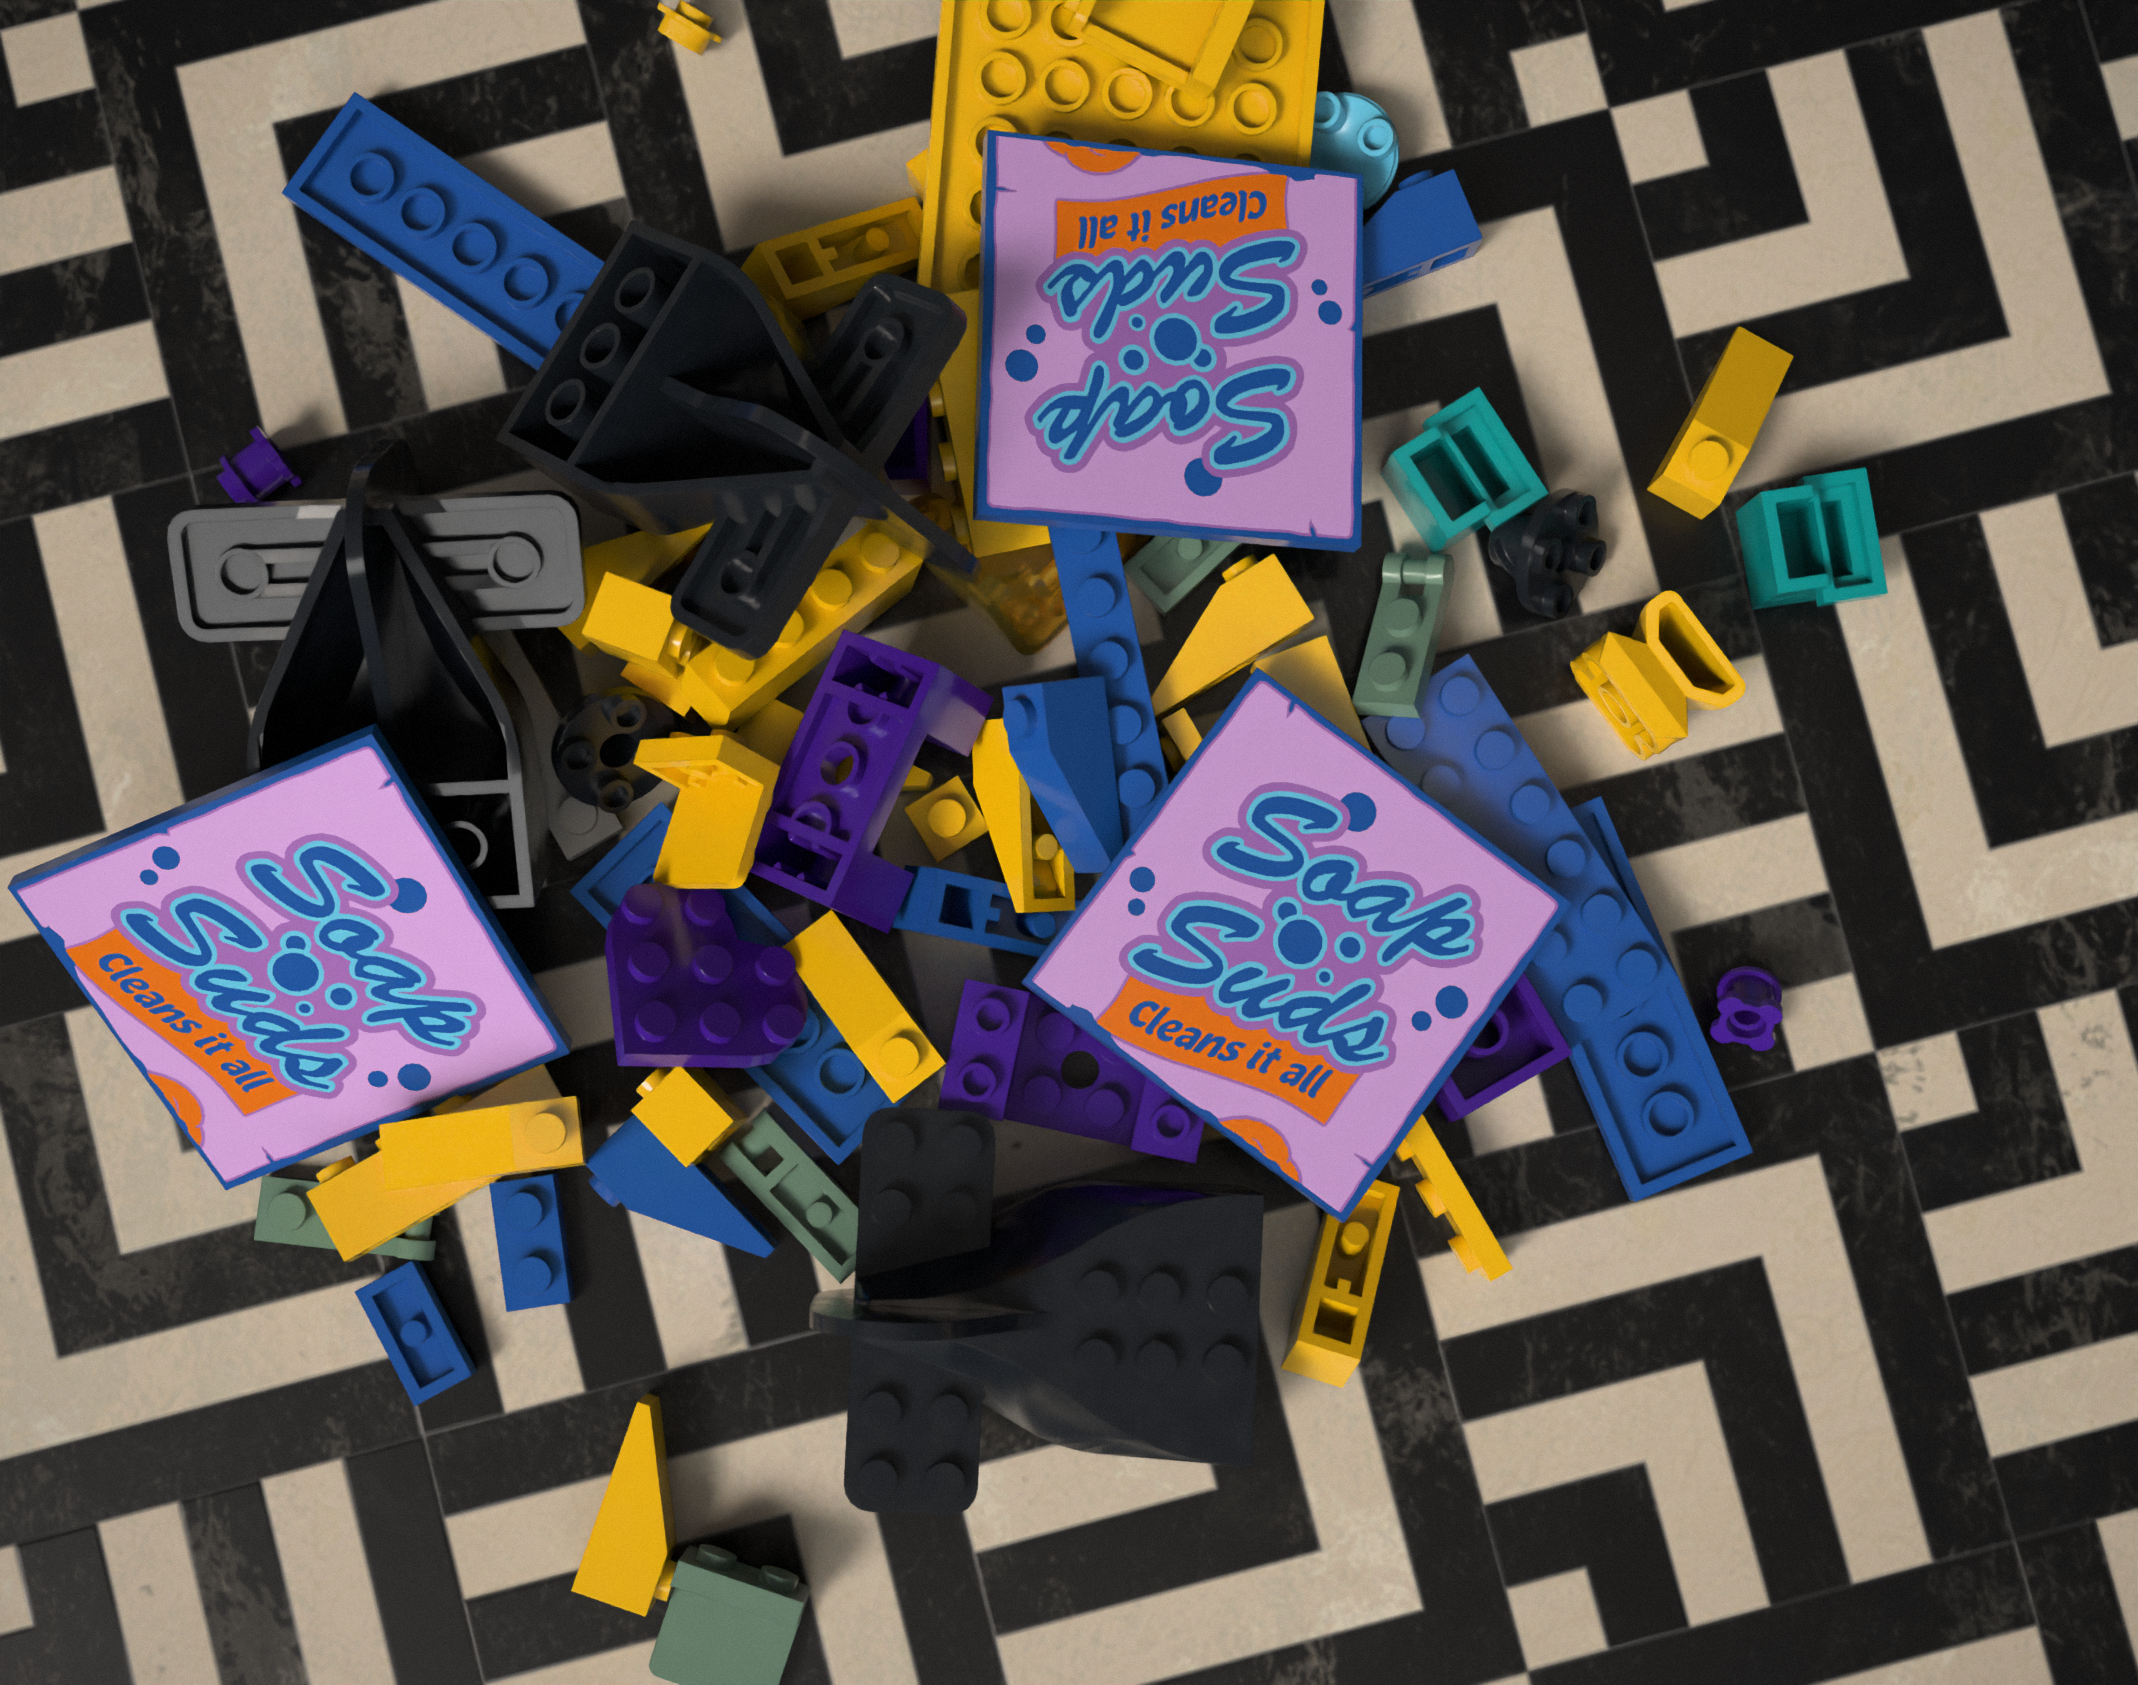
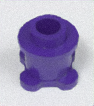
M258 426L249 431L255 441L230 459L226 455H222L219 458L225 470L216 477L236 503H247L248 501L263 502L262 499L288 481L295 488L304 483L272 438Z
M1749 966L1734 968L1723 974L1717 986L1718 1009L1721 1013L1719 1018L1711 1023V1036L1720 1043L1738 1042L1747 1044L1756 1051H1765L1772 1048L1775 1043L1774 1025L1783 1019V1007L1780 1004L1782 1001V986L1779 980L1769 971Z

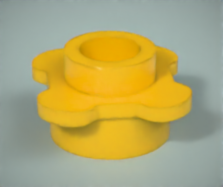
M684 0L679 1L676 9L659 2L657 9L664 12L665 16L658 31L701 56L710 39L719 44L721 43L723 38L709 30L714 19L710 15Z

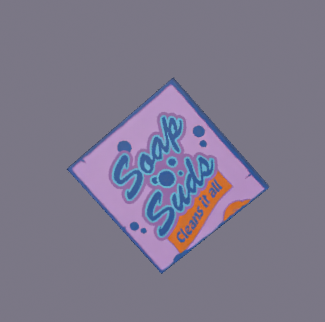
M987 130L983 138L973 520L1342 552H1355L1361 547L1363 174Z
M1257 667L1021 983L1337 1221L1344 1223L1572 903Z
M376 723L14 875L7 887L225 1190L379 1130V1125L399 1122L434 1108L455 1095L464 1096L571 1052V1037Z

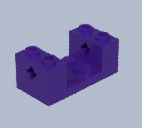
M843 629L782 762L773 790V801L766 813L754 852V863L749 872L888 934L914 874L872 854L923 741H928L968 757L994 698L941 664ZM853 756V768L850 775L842 783L836 784L835 773L838 765L846 757Z
M965 979L937 1108L973 1111L992 1120L1002 1122L1003 1119L1125 1145L1129 1146L1131 1150L1196 1163L1204 1126L1202 1118L1038 995ZM1074 1051H1086L1095 1057L1098 1062L1099 1073L1092 1085L1078 1089L1071 1087L1064 1081L1061 1074V1065L1068 1054Z

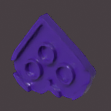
M662 882L637 884L630 887L607 926L605 942L617 1066L748 1068L770 1064L781 1052L794 1044L807 1021L808 997L801 977L795 971L796 963L794 957L789 951L779 946L766 947L762 944L738 940L732 920L725 912V900L715 889H676L664 885Z

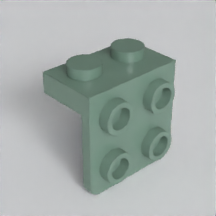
M706 1544L700 1545L699 1548L689 1545L678 1560L670 1586L674 1587L649 1661L651 1673L656 1677L679 1685H779L811 1586L799 1583L797 1575L778 1567L764 1565L761 1569L738 1562L736 1561L737 1556L725 1549Z

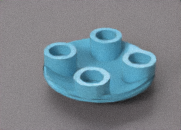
M1347 92L1316 93L1309 168L1363 174L1364 212L1382 198L1395 177L1400 155L1399 139L1395 126L1388 114L1369 98Z

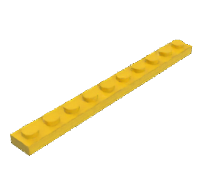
M1184 707L1161 720L1159 727L1164 737L1160 738L1163 756L1174 774L1180 771L1203 740ZM1422 1114L1395 1153L1402 1162L1410 1157L1413 1159L1424 1178L1415 1186L1431 1214L1436 1218L1444 1213L1454 1229L1456 1236L1448 1240V1243L1467 1274L1478 1270L1483 1278L1491 1282L1512 1270L1513 1267Z

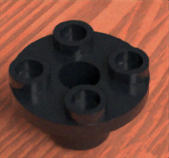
M1568 488L1557 490L1539 505L1534 514L1524 511L1491 532L1489 538L1490 558L1496 566L1504 568L1515 578L1518 598L1523 607L1528 611L1558 620L1564 618L1570 611L1573 600L1579 594L1587 577L1596 576L1603 568L1606 560L1607 545L1605 541L1598 539L1599 522L1595 497Z
M613 687L586 695L574 703L556 730L551 747V761L554 772L566 791L580 802L600 807L601 810L607 813L621 812L628 808L633 801L653 790L663 780L633 764L640 740L669 738L671 732H678L675 720L658 698L638 688Z

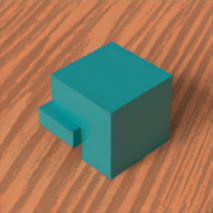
M1479 386L1426 419L1422 425L1425 432L1392 452L1380 473L1432 554H1441L1485 525H1487L1491 532L1543 500L1549 494Z
M1866 467L1802 477L1796 482L1797 487L1760 492L1735 512L1752 610L1815 600L1817 601V607L1880 598L1888 594Z

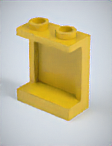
M1065 0L1063 8L1073 12L1065 32L1203 102L1216 88L1255 0Z

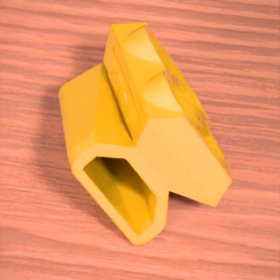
M1671 590L1660 593L1644 606L1631 638L1608 631L1570 662L1577 683L1626 748L1643 761H1646L1654 754L1662 753L1674 743L1688 737L1687 710L1724 709L1740 699L1746 690L1743 678L1680 595Z

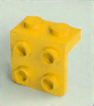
M712 730L710 736H693L682 732H671L669 738L640 740L633 764L680 788L653 874L654 882H662V884L676 889H736L742 886L754 863V852L766 813L773 801V790L781 767L748 749L749 741L745 737L727 730Z

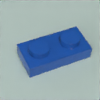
M558 1173L489 1184L506 1312L574 1301L575 1296Z
M412 1260L355 1291L414 1407L477 1373L471 1358L419 1260Z

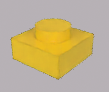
M958 775L904 808L938 864L989 833L985 818Z

